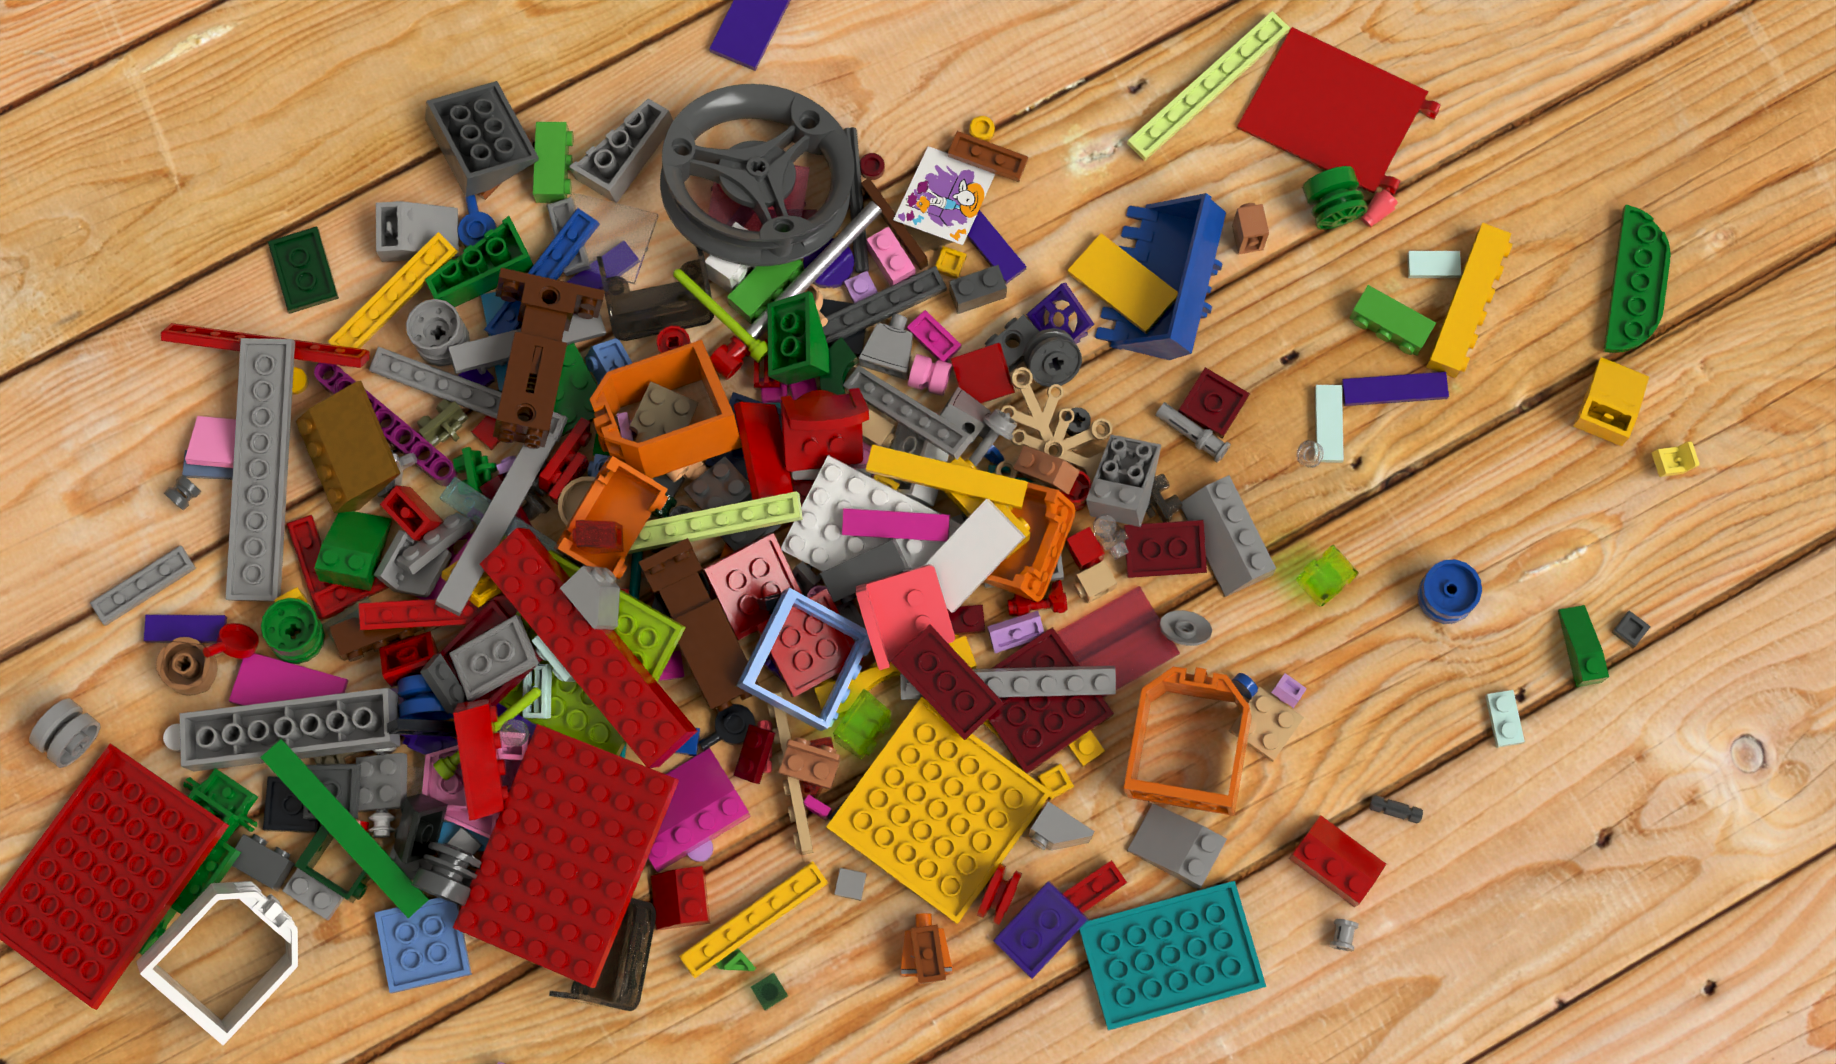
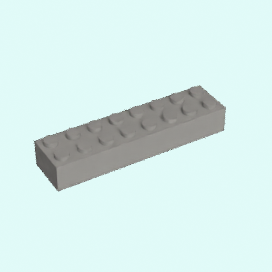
M389 688L179 713L181 767L193 772L265 763L260 757L280 739L300 759L400 747V734L387 733V723L399 718L398 694Z

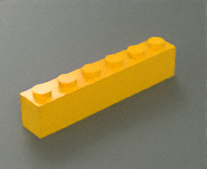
M1485 223L1481 224L1426 368L1437 372H1446L1447 376L1456 378L1460 371L1465 372L1470 360L1466 356L1469 348H1474L1478 339V334H1475L1477 325L1482 326L1487 312L1483 309L1485 303H1491L1496 289L1492 288L1494 279L1499 281L1504 266L1500 264L1502 258H1507L1513 244L1509 240L1512 233Z

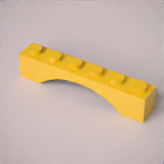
M955 635V640L949 643V645L972 669H976L977 665L967 637ZM877 662L869 665L868 670L860 672L855 680H851L848 689H850L849 696L843 704L840 703L836 711L839 713L838 718L850 715L858 702L870 690L888 679L900 676V671L891 662L890 667L879 670ZM833 678L818 684L819 687L814 688L821 711L836 682Z

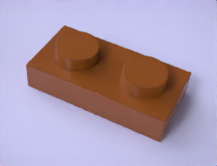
M938 924L911 928L918 983L925 984L946 980Z

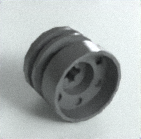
M430 841L427 848L438 853V855L434 857L424 854L423 859L433 866L431 870L418 868L411 885L449 902L465 906L471 889L461 883L462 879H476L478 875L468 871L467 868L470 866L480 869L483 862L477 860L471 853L451 844Z

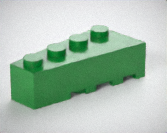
M507 216L502 220L500 226L494 230L490 229L484 234L483 239L473 246L469 245L463 250L464 253L455 260L451 259L427 277L425 281L434 299L447 301L452 306L457 307L497 288L501 268L528 273L533 267V263L510 216Z

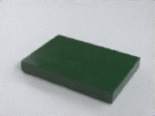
M317 226L268 241L289 314L339 299Z

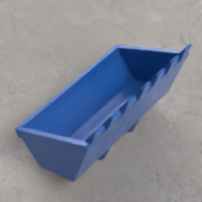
M1204 193L1147 204L1145 208L1128 207L1126 216L1141 220L1142 222L1140 228L1124 226L1121 237L1137 241L1135 248L1119 247L1175 289L1178 295L1175 303L1147 334L1113 308L1103 307L1100 317L1115 321L1116 325L1115 329L1098 327L1096 339L1111 342L1110 347L1125 349L1166 360L1192 354L1200 318H1206L1207 313L1211 314L1212 306L1204 302L1206 294H1210L1212 288L1208 286L1210 277L1217 275L1218 270L1221 271L1223 265L1215 257L1226 212L1211 200L1212 197Z

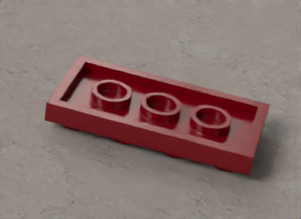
M931 624L891 660V663L964 740L1004 704Z

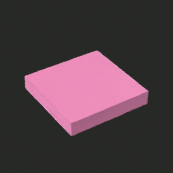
M197 416L185 457L186 463L233 468L236 419Z

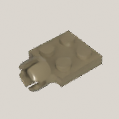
M650 382L629 426V430L637 434L634 442L640 443L689 426L699 402Z

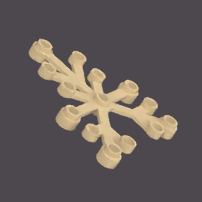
M1024 367L1016 369L1011 375V383L1015 388L1021 390L1032 416L1016 411L1011 405L1004 406L1001 411L1010 409L1013 413L1011 418L1015 422L1038 430L1042 440L1027 435L1022 429H1017L1012 433L1013 438L1011 442L1014 445L1023 444L1049 454V447L1055 446L1058 450L1055 457L1084 468L1092 484L1105 449L1103 452L1089 458L1068 450L1093 438L1097 440L1108 438L1112 433L1111 423L1104 418L1097 419L1091 424L1090 429L1063 440L1069 423L1074 420V412L1069 408H1064L1058 413L1059 422L1054 435H1052L1049 424L1058 400L1064 394L1062 386L1054 384L1048 388V399L1042 412L1030 386L1033 380L1031 371ZM1017 375H1024L1026 378L1025 383H1018L1016 380ZM1052 388L1059 389L1060 395L1058 397L1051 395ZM1063 412L1070 413L1071 419L1069 421L1062 419L1061 415ZM1098 425H1102L1105 428L1104 434L1100 435L1096 432ZM1019 432L1023 435L1022 442L1015 441V433ZM1002 461L997 465L995 474L1002 475L1001 469L1007 467L1010 470L1008 477L1015 478L1017 471L1013 467L1016 462ZM1033 482V484L1045 486V485L1039 484V483H1037V482Z

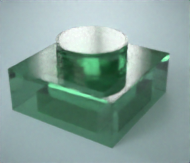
M775 973L770 974L751 986L765 1011L789 997Z

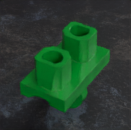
M471 447L463 448V454L453 459L456 472H466L467 479L457 484L459 494L463 496L475 495L484 498L485 496L480 487L492 479L491 474L498 470L497 464L489 463L488 456H482L481 451L471 450Z

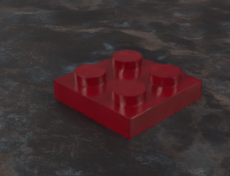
M1205 367L1178 412L1203 428L1212 430L1215 435L1223 439L1250 393Z

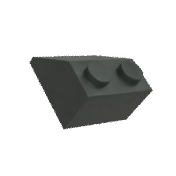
M423 794L406 797L401 807L402 816L400 824L395 831L393 847L401 862L407 864L423 859L424 854L435 855V852L427 847L430 841L438 843L448 804Z

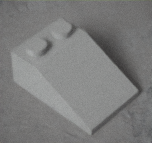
M1152 804L1127 851L1199 890L1227 839L1194 821Z

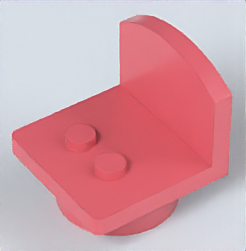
M928 564L856 586L857 600L879 670L889 668L890 661L929 624L948 643L955 640V633L933 565Z

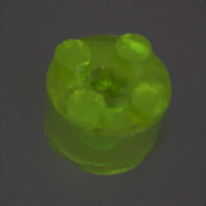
M1334 545L1330 546L1318 561L1314 559L1303 569L1304 571L1295 579L1318 607L1325 605L1342 591V588L1347 583L1350 584L1359 574L1356 568Z

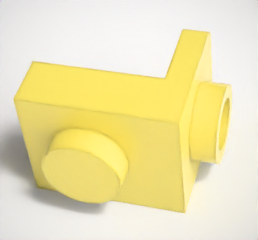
M1691 441L1685 442L1678 447L1657 449L1652 452L1659 477L1684 474L1699 466V461Z

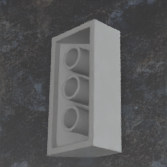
M1230 475L1204 486L1179 503L1187 521L1204 520L1206 560L1225 597L1273 576L1276 567Z

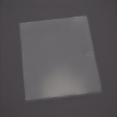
M571 192L570 197L574 201L575 209H581L600 224L585 243L591 269L584 271L635 284L645 253L648 251V245L659 216L658 213Z

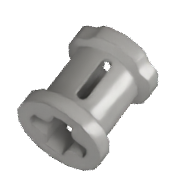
M1335 919L1334 940L1330 942V947L1343 951H1354L1352 942L1355 929L1358 928L1359 924L1345 919Z

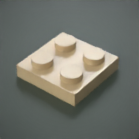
M1259 687L1258 692L1248 703L1252 719L1247 744L1273 762L1304 717ZM1242 713L1229 730L1236 737L1239 736Z

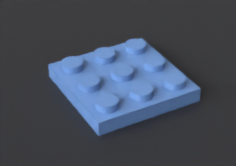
M439 897L430 899L409 919L398 907L375 912L387 982L391 994L472 975L464 933L453 928L459 913L458 904Z

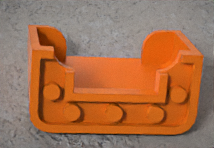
M608 457L565 527L554 549L583 566L607 568L620 580L627 569V565L624 564L626 555L651 513L656 508L661 510L668 499L665 493L668 489L616 457Z
M1028 482L1022 509L1012 507L1013 510L1011 512L1017 519L1022 517L1031 528L1029 530L1031 533L1030 539L1008 559H1004L983 582L1026 599L1039 602L1047 591L1074 521L1076 510L1074 504L1059 490Z

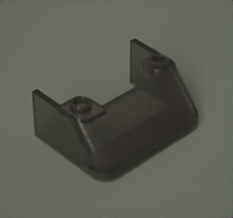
M695 246L698 260L688 261L680 269L712 298L703 250ZM597 256L612 332L618 340L629 341L658 335L660 331L669 326H679L683 329L706 325L713 320L714 314L680 282L630 292L629 284L625 278L620 276L606 278L602 256Z
M631 898L595 988L574 981L570 993L550 991L549 996L617 1010H635L641 1000L656 921V909L653 904Z

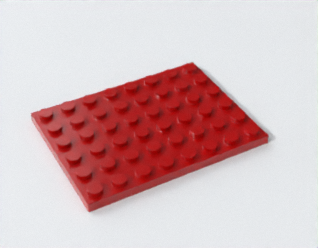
M537 724L509 790L508 797L504 802V810L500 812L480 860L483 863L480 869L477 868L475 872L478 876L470 884L469 897L465 906H461L453 928L583 985L595 988L679 780Z
M110 743L1 891L0 940L88 1006L97 1010L229 825Z

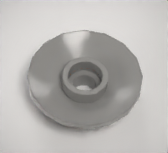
M1181 610L1166 613L1161 618L1159 625L1162 634L1177 644L1197 646L1206 643L1211 638L1212 627L1204 617L1194 612Z

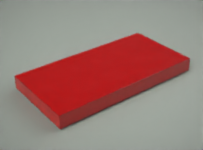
M751 402L734 404L752 499L756 500L794 492L790 472L786 470L784 465L783 437L776 404Z

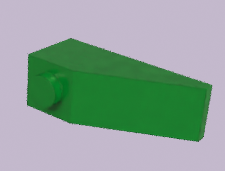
M1585 605L1559 609L1558 614L1575 686L1581 687L1604 682L1609 678L1601 644Z

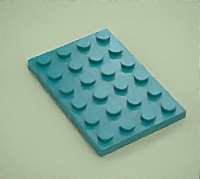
M1235 881L1087 921L1079 929L1107 1031L1266 987Z

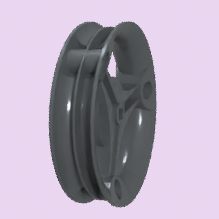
M765 84L727 86L695 99L673 120L667 131L662 149L661 198L674 226L687 240L702 251L719 259L741 265L774 266L786 264L804 258L819 250L841 227L849 207L850 190L855 171L854 156L850 142L842 127L829 112L813 100L794 91ZM763 119L788 126L785 132L767 142L745 141L734 145L730 149H713L695 145V140L705 131L732 120ZM793 141L795 144L785 152L783 149ZM805 151L816 155H824L831 172V186L828 197L822 207L807 220L797 216H789L784 204V200L791 194L795 185L796 169L794 162ZM692 175L720 184L722 190L729 198L753 209L763 225L760 232L738 229L714 219L695 203L688 193L684 182ZM767 207H774L777 215L776 218H771Z

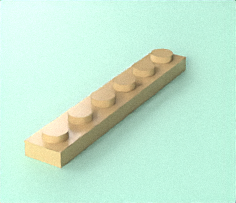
M782 692L774 693L775 695L783 698ZM767 703L770 718L776 717L777 728L772 729L776 733L774 737L775 744L781 743L782 754H778L781 767L787 749L788 739L791 740L786 712ZM787 777L788 780H783L785 795L791 796L793 806L788 807L791 823L796 822L798 832L793 833L796 849L801 848L803 855L811 854L814 852L800 781Z

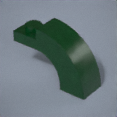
M842 337L829 349V374L820 376L821 390L830 391L836 395L846 394L843 386L850 369L859 363L857 357Z

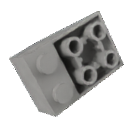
M403 201L376 203V252L382 262L410 260L438 232L458 251L452 258L459 257L458 208Z
M1110 435L1086 498L1091 517L1141 527L1150 501L1161 444Z

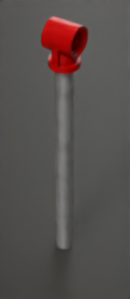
M871 201L774 302L804 293L871 224L882 210ZM767 309L746 329L756 340L768 330ZM734 335L730 338L731 342L728 345L722 344L710 356L714 369L725 380L730 379L743 365L744 361L742 359L745 356L749 357L751 354L748 351L749 347Z

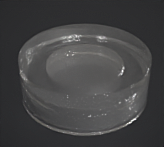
M1311 440L1304 441L1297 449L1296 457L1298 462L1309 468L1316 467L1323 459V448L1317 442Z
M510 719L501 727V739L508 746H522L529 737L528 726L521 720Z

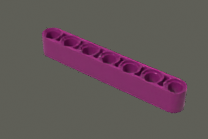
M318 363L314 370L315 377L319 383L332 395L356 382L334 364ZM334 371V375L330 379H323L326 372ZM365 389L379 423L381 424L385 419L392 420L388 427L382 428L386 440L403 455L414 453L417 457L415 465L437 484L447 487L455 483L458 474L452 462ZM402 436H411V439L408 443H399ZM422 452H430V456L426 460L418 459ZM441 468H450L446 476H438Z

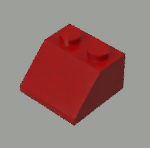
M431 631L379 648L382 675L391 687L397 686V681L401 678L420 675L422 668L431 657L439 654Z
M703 866L674 869L651 876L656 930L710 924L706 877Z

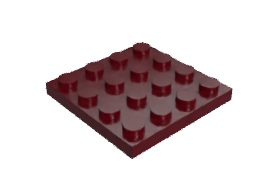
M1052 627L991 669L1077 667L1080 665ZM1101 695L999 697L1004 704L987 720L1022 771L1028 774L1081 736L1112 717L1114 713Z

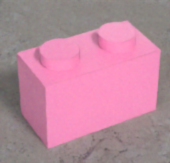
M889 227L867 239V250L890 286L915 275L914 265Z

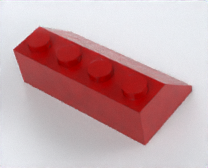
M491 699L458 703L453 716L469 821L503 811L509 788L508 785L503 786L502 775H506L504 759H499L498 749L502 748L500 732L495 733L494 722H498L497 707L491 706Z

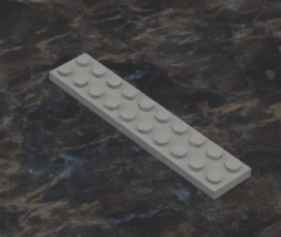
M241 338L226 583V600L275 602L274 600L281 596L295 341L293 339Z

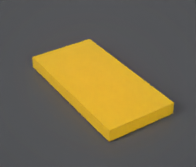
M1102 233L1098 235L1067 270L1069 275L1145 334L1152 329L1175 303L1178 295L1175 289Z

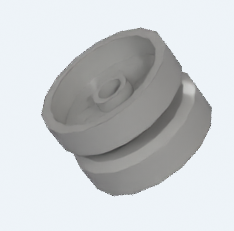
M63 699L52 706L39 719L32 729L29 743L42 753L47 752V758L57 767L63 768L75 762L91 746L99 733L100 723L88 713L83 714V708L72 699Z

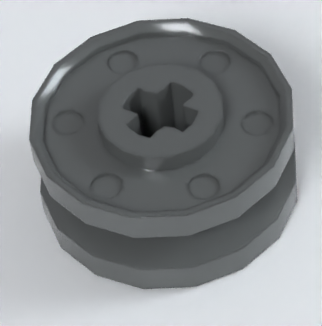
M1045 329L1035 334L1027 342L1023 352L1024 363L1027 369L1031 371L1033 379L1046 387L1054 384L1062 386L1071 381L1079 372L1082 364V354L1071 335L1061 329Z

